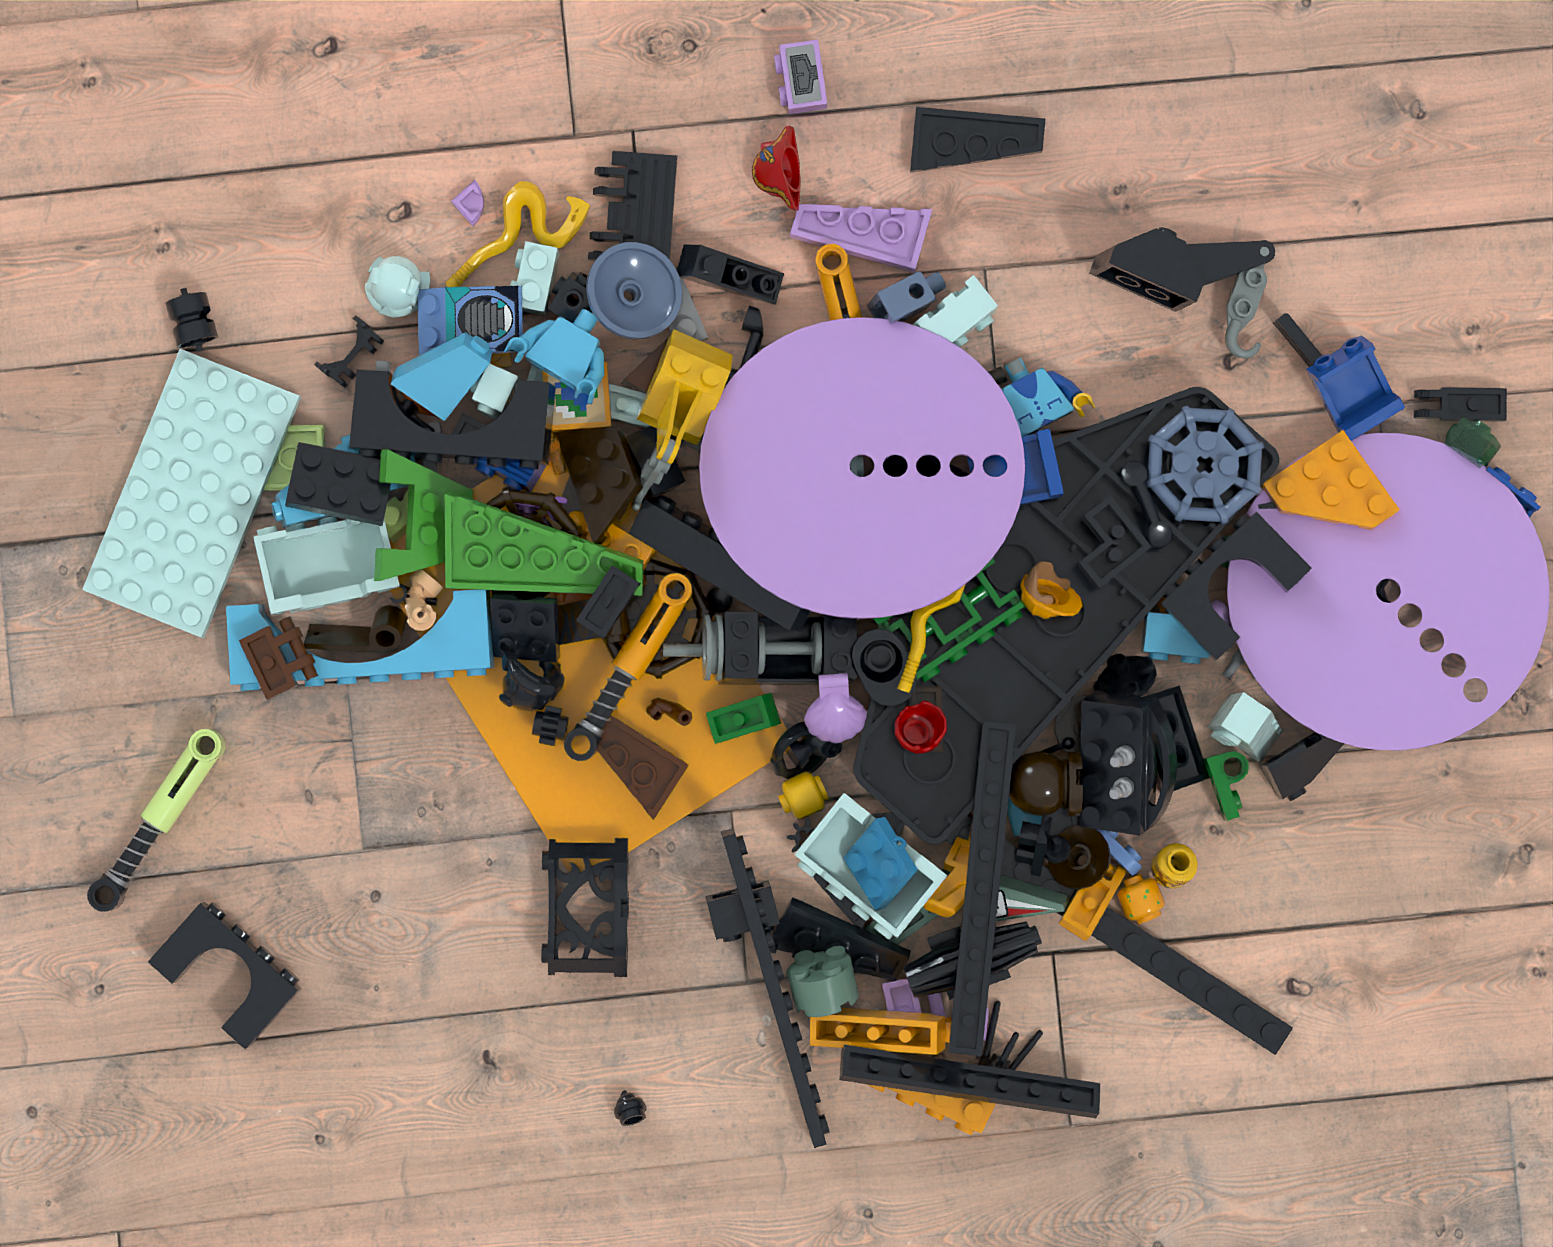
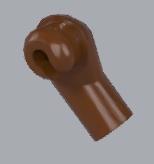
M659 697L651 700V705L646 708V713L655 721L660 720L663 714H666L682 726H686L692 721V713L678 703Z

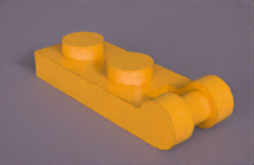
M1110 863L1105 873L1109 880L1103 877L1092 887L1077 890L1058 924L1082 940L1087 941L1127 870L1120 865L1116 867Z

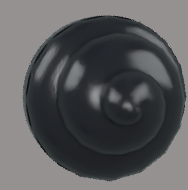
M624 1090L617 1100L614 1115L616 1119L620 1120L622 1126H630L646 1118L645 1111L647 1107L642 1098L635 1097L633 1093H628Z

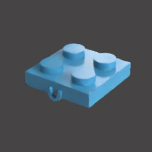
M885 817L875 819L843 857L875 911L885 909L918 871L905 850L906 841L902 837H897Z

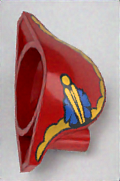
M789 125L783 129L776 140L761 143V151L757 154L752 165V177L759 189L771 196L782 198L790 209L799 211L801 189L800 162L794 127Z

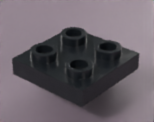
M514 591L512 594L493 593L490 598L493 656L502 658L505 650L517 654V659L557 663L560 658L557 598L541 597V592Z

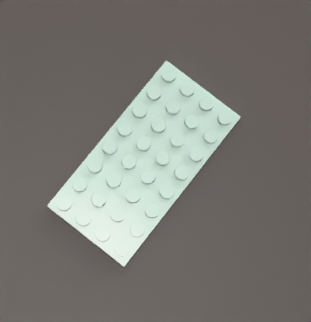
M180 349L82 590L204 638L301 396Z

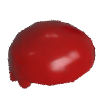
M929 701L906 706L897 716L894 723L895 738L901 747L915 754L926 753L935 749L947 731V718L940 707Z

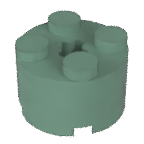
M843 946L831 947L826 950V953L824 951L813 953L810 950H805L795 954V962L788 967L786 973L795 1009L798 1013H800V1010H804L805 1015L809 1017L828 1016L842 1011V1004L849 1001L851 1006L858 1000L859 990L851 958L845 952Z

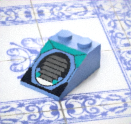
M522 286L420 289L418 293L419 355L465 332L472 337L478 336L486 341L493 351L492 354L505 353L504 350L510 339L514 337L519 338L523 334ZM509 350L507 353L517 352V351H515V350Z

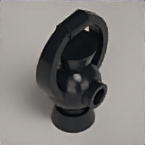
M805 721L793 725L783 733L773 749L770 761L775 774L786 779H790L803 772H810L812 774L825 762L827 757H836L841 752L842 743L821 741L809 733ZM785 751L796 766L795 768L787 769L783 758Z

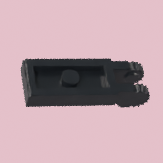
M1441 387L1440 390H1414V398L1419 400L1440 398V410H1415L1414 418L1416 419L1440 418V421H1507V388Z

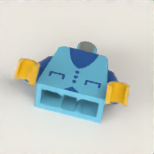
M1018 358L1004 366L1012 383L1002 388V391L1014 412L1021 437L1030 435L1074 411L1073 406L1080 417L1085 416L1081 409L1082 406L1089 404L1093 409L1096 408L1089 394L1083 393L1071 380L1053 370L1045 371L1042 367L1030 374L1022 358Z

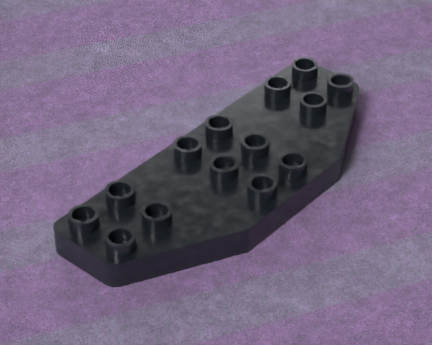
M1191 387L1052 440L1064 492L1063 496L1020 505L1012 528L1004 543L993 557L995 563L982 572L1000 599L1015 590L1022 601L1020 584L1024 575L1028 574L1037 563L1041 561L1050 562L1057 576L1069 579L1070 587L1081 598L1082 607L1079 613L1074 616L1059 615L1047 619L1032 615L1026 607L1020 609L1022 617L1008 626L1001 622L992 628L995 635L979 645L975 640L967 645L965 648L968 653L953 664L949 659L939 664L938 668L941 672L928 681L924 682L921 677L916 680V686H942V712L947 718V731L943 737V752L915 754L902 748L895 738V720L906 706H909V699L899 705L886 706L870 698L867 717L853 763L854 776L864 789L924 842L933 845L944 842L974 808L983 721L1016 725L1013 765L1166 594L1165 590L1171 584L1174 585L1240 511L1239 509L1228 519V523L1223 525L1220 522L1182 520L1179 522L1175 520V515L1149 487L1148 491L1160 520L1166 522L1172 529L1170 543L1159 549L1151 547L1098 590L1095 589L1076 565L1102 544L1081 518L1109 495H1111L1145 538V531L1149 525L1134 489L1122 483L1120 470L1129 461H1139L1144 464L1148 473L1150 442L1147 440L1150 434L1154 435L1182 411L1181 407L1188 405L1189 408L1228 410L1229 407L1208 389ZM1234 413L1254 437L1264 444L1265 448L1262 449L1261 487L1277 469L1279 454L1270 443ZM1195 421L1197 431L1216 432L1220 424ZM1183 426L1167 441L1177 446L1189 435L1186 427ZM1228 427L1223 436L1236 450L1244 447L1245 445ZM1162 451L1161 475L1170 473L1171 453ZM1248 455L1239 457L1238 460L1239 469L1237 477L1246 480ZM1201 456L1198 457L1199 466L1196 468L1199 473L1202 471L1211 473L1213 469L1210 465L1213 461L1209 457L1207 459H1203ZM1173 480L1165 483L1181 502L1185 497L1184 492ZM1234 484L1231 485L1220 495L1223 504L1225 505L1242 489ZM1192 498L1190 507L1213 508L1212 499ZM976 576L965 584L963 590L965 595L980 585ZM989 595L973 605L982 620L973 625L972 629L976 632L1010 609L1012 605L1008 601L1000 608H997ZM961 601L931 614L945 636L972 619ZM913 611L894 615L891 617L890 625L902 618L911 632ZM898 628L892 633L897 635L909 655L911 645ZM934 632L927 636L924 650L927 657L920 661L919 669H922L957 645L956 640L953 639L943 646Z

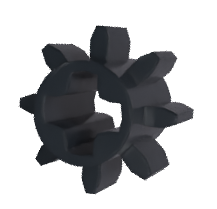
M546 705L545 712L536 711L532 735L540 736V744L555 746L556 740H565L569 717L561 715L562 708Z
M809 818L806 819L805 826L801 828L797 823H793L797 832L795 835L787 836V839L795 840L796 843L791 850L792 853L801 847L798 843L801 840L800 831L804 830L808 833L815 829L810 826Z

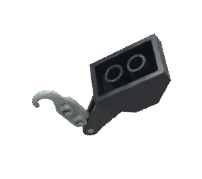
M1159 227L1119 243L1095 256L1089 274L1174 312L1196 303L1203 286L1238 274L1226 305L1227 330L1225 333V343L1230 353L1237 358L1247 359L1258 353L1261 347L1259 342L1255 343L1253 348L1244 350L1239 347L1237 338L1239 332L1255 316L1267 283L1264 265L1275 256V248L1271 242L1261 240L1186 244V241L1176 237V232L1168 228Z

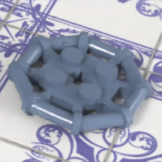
M1188 405L1181 407L1182 411L1154 435L1150 434L1147 440L1150 442L1148 479L1145 481L1146 486L1153 490L1175 515V520L1179 522L1182 520L1220 522L1221 525L1226 524L1233 514L1255 495H1260L1262 488H1260L1262 449L1265 448L1264 444L1254 437L1234 414L1235 410L1228 408V410L1189 408ZM1195 421L1220 424L1216 432L1197 431ZM1185 426L1189 435L1177 446L1167 441ZM1228 427L1245 445L1244 447L1236 450L1223 436ZM1162 451L1171 453L1170 473L1161 475ZM1248 455L1246 480L1237 477L1239 469L1238 460L1239 457ZM1201 456L1203 459L1209 457L1213 461L1210 465L1213 469L1211 473L1207 471L1199 473L1196 468L1199 466L1198 457ZM1173 480L1184 492L1185 497L1181 502L1165 483ZM1234 484L1242 489L1225 505L1223 504L1220 495L1231 485ZM1192 498L1212 499L1213 508L1190 507Z

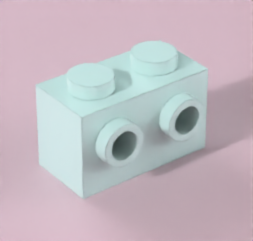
M525 241L524 249H518L515 268L520 269L517 281H511L510 286H522V311L543 316L547 315L560 254L558 248Z
M489 364L483 375H480L470 389V392L474 393L472 399L478 404L477 410L492 419L498 418L511 402L517 380L521 379L508 371Z

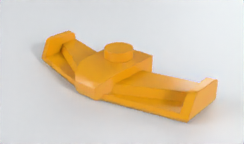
M971 830L968 841L960 837L956 838L944 862V869L951 873L924 904L926 910L949 918L955 915L964 904Z

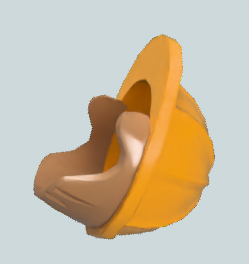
M1041 561L1028 574L1024 575L1020 584L1022 601L1032 615L1047 619L1059 615L1074 616L1079 613L1082 607L1080 596L1070 587L1069 579L1060 578L1056 575L1052 563Z

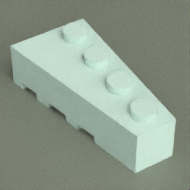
M973 275L965 282L966 286L963 289L949 294L936 306V310L924 314L913 325L942 336L961 348L969 341L966 335L976 328L980 333L994 322L991 316L995 314L998 305Z
M1244 692L1228 695L1207 726L1213 731L1211 734L1213 739L1226 747L1236 746L1259 763H1262L1283 732L1280 729V725L1277 724V720L1274 719L1275 716L1272 711Z

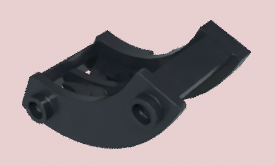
M615 838V843L556 842V839H549V850L542 851V870H548L549 885L548 944L542 943L541 961L542 963H548V975H555V972L614 973V977H627V925L629 920L628 838ZM559 858H583L585 870L580 873L579 867L575 863L569 862L572 870L569 873H564L560 869ZM590 859H609L593 866ZM600 875V883L604 879H609L612 883L611 889L602 891L598 887L595 877ZM557 879L561 882L568 883L562 890L558 898ZM587 881H589V885L597 897L606 902L614 903V910L600 914L591 924L589 932L576 922L566 907L573 894ZM557 915L561 922L564 924V926L568 929L561 931L558 934ZM601 922L609 923L612 929L610 934L605 935L600 931L599 939L594 937L596 929ZM562 941H569L571 943L569 953L576 950L579 941L585 945L582 958H559L560 943ZM591 949L596 952L613 958H588Z

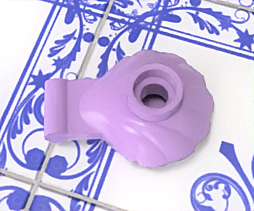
M848 674L818 675L820 697L811 704L804 717L809 733L821 741H830L832 743H841L844 740L852 739L863 729L867 712L859 701L849 695Z

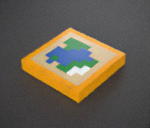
M604 362V376L596 389L591 404L587 403L588 394L580 393L576 399L574 397L575 390L542 371L543 382H550L556 387L552 432L612 428L607 362Z

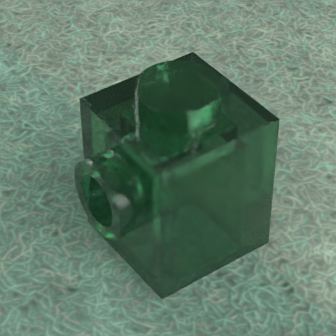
M1462 417L1458 424L1451 426L1444 442L1446 446L1479 469L1482 465L1487 467L1501 448L1495 435L1490 433V427L1478 419L1471 422L1465 417Z

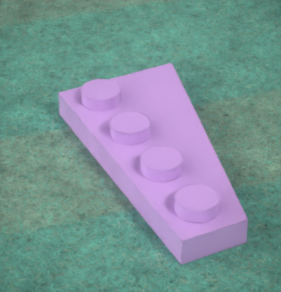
M799 204V211L796 212L789 238L821 247L826 244H837L845 250L846 254L915 273L932 209L905 210V208L893 207L891 209H872V207L867 206L842 208L840 205Z

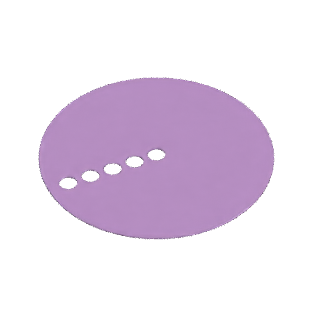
M846 318L817 323L785 335L763 348L737 371L724 388L715 410L711 411L701 444L699 471L703 502L711 526L729 556L750 578L775 596L798 607L830 616L864 619L899 615L926 607L952 594L974 578L997 553L1014 524L1024 488L1025 459L1020 429L1007 398L992 376L963 349L942 336L904 322L896 321L890 324L887 319ZM858 455H866L873 460L874 470L868 476L858 477L850 470L851 460ZM892 455L903 457L908 465L906 472L899 477H892L886 474L883 469V463L887 457ZM925 455L935 456L940 461V471L932 477L922 476L916 469V463L919 458ZM965 455L972 459L974 469L970 475L958 477L951 472L949 467L950 461L955 456ZM991 455H999L1007 462L1006 472L999 477L989 476L983 470L984 460Z
M1401 433L1362 434L1351 442L1400 511L1373 530L1358 528L1359 526L1330 523L1296 514H1283L1278 509H1259V504L1272 502L1263 489L1254 500L1247 514L1251 517L1257 511L1312 569L1286 593L1257 564L1246 560L1230 561L1227 576L1229 616L1232 629L1240 636L1236 641L1253 677L1266 694L1296 721L1327 738L1355 747L1392 751L1418 749L1445 742L1478 726L1496 713L1522 684L1534 664L1547 626L1549 611L1547 564L1539 537L1523 506L1511 490L1486 471L1487 468L1480 462L1460 450L1420 436ZM1392 579L1397 582L1400 587V595L1396 601L1386 603L1378 598L1376 587L1380 581ZM1405 604H1414L1421 610L1422 620L1415 627H1405L1399 622L1398 611ZM1436 629L1443 635L1444 644L1439 651L1431 653L1421 647L1419 639L1424 630ZM1455 653L1464 659L1466 668L1461 676L1449 677L1443 672L1441 663L1446 655ZM1477 678L1486 684L1487 696L1483 701L1471 702L1464 696L1463 687L1468 680Z

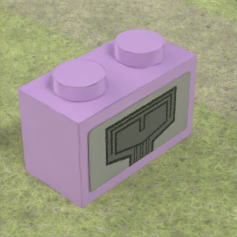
M818 39L779 45L780 54L774 55L776 74H783L784 86L778 87L781 106L788 107V114L827 109Z

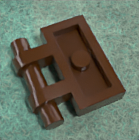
M291 616L279 621L284 632L283 634L275 637L271 626H267L239 640L267 700L299 686L293 675L297 671L302 670L306 681L319 676L313 665L316 661L312 653L308 654L301 640L303 634L299 627H295ZM288 643L296 657V660L290 663L287 662L281 650V647Z

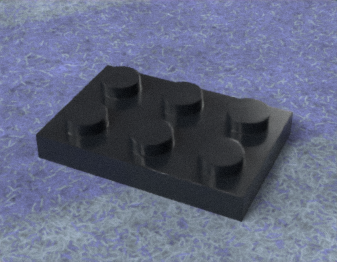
M298 442L285 507L383 526L391 483H380L379 481L381 458L362 456L361 454Z

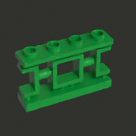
M993 558L976 575L980 585L966 595L963 592L960 598L961 603L972 619L945 636L932 615L928 617L925 625L926 637L934 632L943 646L953 639L958 644L922 669L918 667L916 671L917 679L921 677L924 682L928 681L941 672L938 668L939 664L947 659L953 664L968 653L965 648L967 645L975 640L979 645L995 635L992 628L1001 622L1008 626L1023 616L1020 609L1025 607V604L1020 600L1016 591L1013 590L1000 599L982 571L995 563ZM988 595L997 608H1000L1008 601L1012 605L1010 609L974 632L972 626L982 620L973 605ZM893 616L872 618L880 629L894 632L899 628L910 645L912 644V631L910 632L902 618L892 625L887 620ZM925 652L921 657V661L927 657Z

